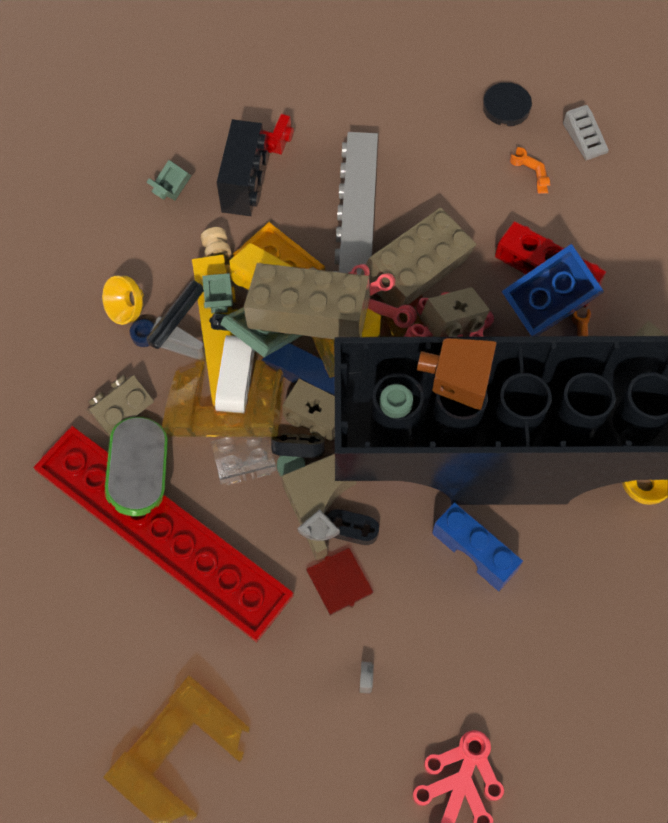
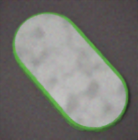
M143 417L125 419L113 428L110 435L105 497L109 504L111 503L115 506V510L124 515L142 516L150 513L151 509L161 504L164 497L168 440L166 432L161 425L151 419Z

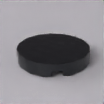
M514 83L493 85L486 91L483 99V112L489 120L498 125H501V123L507 124V126L521 124L528 118L532 108V99L528 91Z

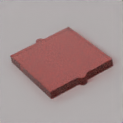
M350 548L331 557L325 556V560L306 569L330 616L348 606L354 607L356 602L373 594V590Z

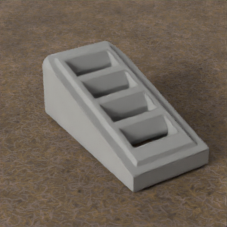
M588 105L566 112L563 125L585 161L608 153L609 149ZM596 143L597 146L588 149L587 146Z
M158 316L151 332L163 317ZM179 327L174 329L161 346V348L201 361L206 359L204 343Z

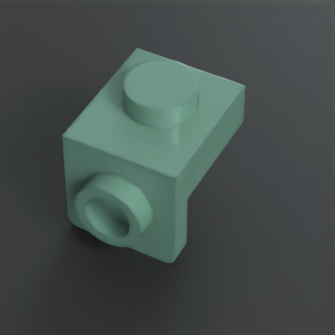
M168 160L157 179L154 181L149 178L147 183L154 187L151 192L161 199L165 200L166 197H169L176 201L192 175Z
M230 273L202 276L205 299L204 308L211 309V314L228 312L227 307H233Z

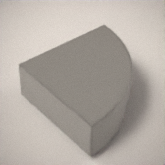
M320 509L297 528L301 535L316 541L328 540L340 534V530Z
M361 661L359 693L370 694L372 692L374 667L372 662Z

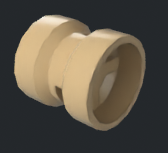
M212 227L201 234L202 245L206 248L204 251L206 257L224 255V261L231 257V249L226 243L227 235L223 228Z

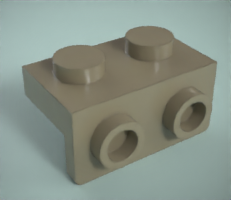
M124 375L120 376L110 384L113 389L104 395L100 392L88 401L91 406L86 411L92 414L108 436L111 435L113 428L119 422L137 416L154 402L134 375L127 378Z

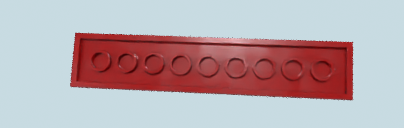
M71 426L33 467L34 470L257 643L293 598L294 593L165 495L158 507L156 506L151 509L150 513L142 516H128L115 510V506L111 503L109 504L105 497L108 452Z

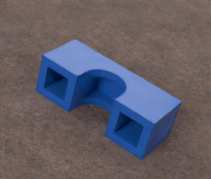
M455 502L435 522L432 534L451 551L460 550L469 556L478 568L477 573L497 591H500L519 570L523 560Z

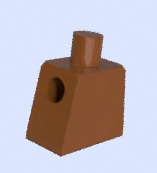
M444 339L440 355L421 351L417 370L435 374L432 389L435 393L481 410L496 342Z

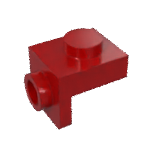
M281 114L273 133L263 130V134H267L265 150H268L269 153L282 155L286 143L291 142L294 128L291 127L290 116Z

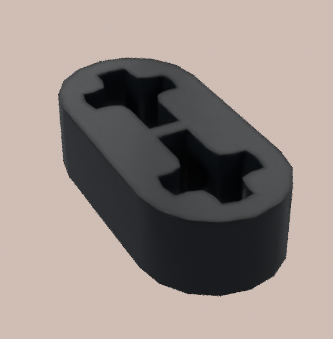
M278 433L271 437V452L275 455L316 458L324 455L325 439L321 436Z
M341 509L332 510L327 514L331 522H336L337 518H341L342 524L350 526H340V534L334 537L336 539L360 545H370L379 536L378 522L370 516ZM365 525H369L370 531L374 533H368L367 537L362 536V531L354 529V527L363 529Z

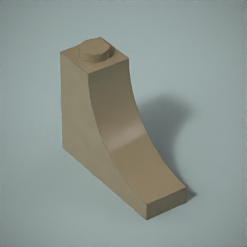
M335 454L281 476L282 486L300 526L319 509L326 515L337 497L348 488L356 485V481H335ZM306 538L316 561L328 557L325 541Z

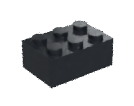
M235 119L231 121L216 182L221 213L252 216L253 207L258 206L259 192L257 189L258 186L263 185L264 171H262V167L267 165L269 155L268 150H265L267 134H263L262 123Z

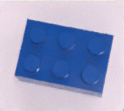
M570 244L504 289L502 293L531 336H539L603 294L604 291L574 246Z

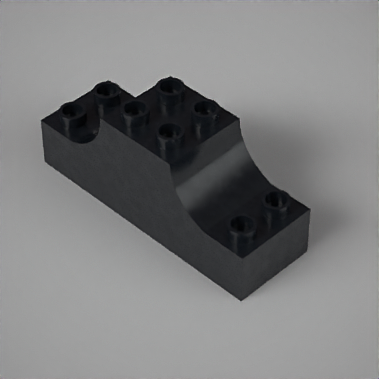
M668 336L334 337L335 481H404L421 484L446 494L451 500V505L454 502L457 505H567L580 494L607 485L635 480H668ZM447 338L496 342L481 410L435 393L432 390L435 374L417 370L421 351L440 355L443 340ZM400 384L411 391L413 403L410 412L406 416L392 418L382 411L380 407L381 393L389 385Z

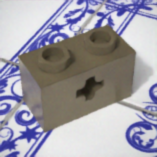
M473 287L428 298L420 318L434 337H457L467 332L480 330L485 324L484 321L490 309Z
M299 379L282 405L283 416L293 426L299 427L301 425L309 429L312 435H318L333 441L335 437V396Z

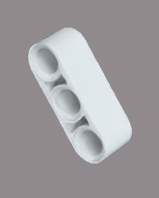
M226 335L215 409L216 411L245 414L255 350L236 336Z

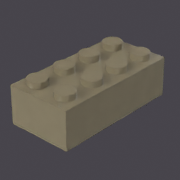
M440 207L368 259L366 266L370 270L369 284L377 281L378 277L382 274L389 273L395 278L394 287L388 291L381 290L377 294L390 306L398 308L401 305H408L463 264L477 244ZM383 277L382 284L385 287H389L390 280Z
M257 263L244 304L248 329L334 339V337H361L370 300L369 276Z

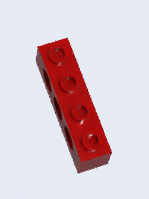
M514 221L498 242L495 258L524 274H528L564 248L555 244L551 239L544 238L535 233L528 226ZM582 258L601 286L606 271L602 270L597 264L590 263Z

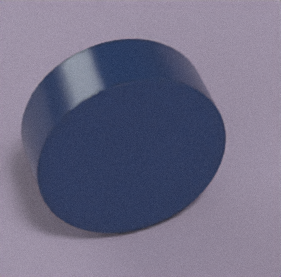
M140 319L132 324L130 336L135 345L139 347L150 346L147 342V337L154 326L152 321Z

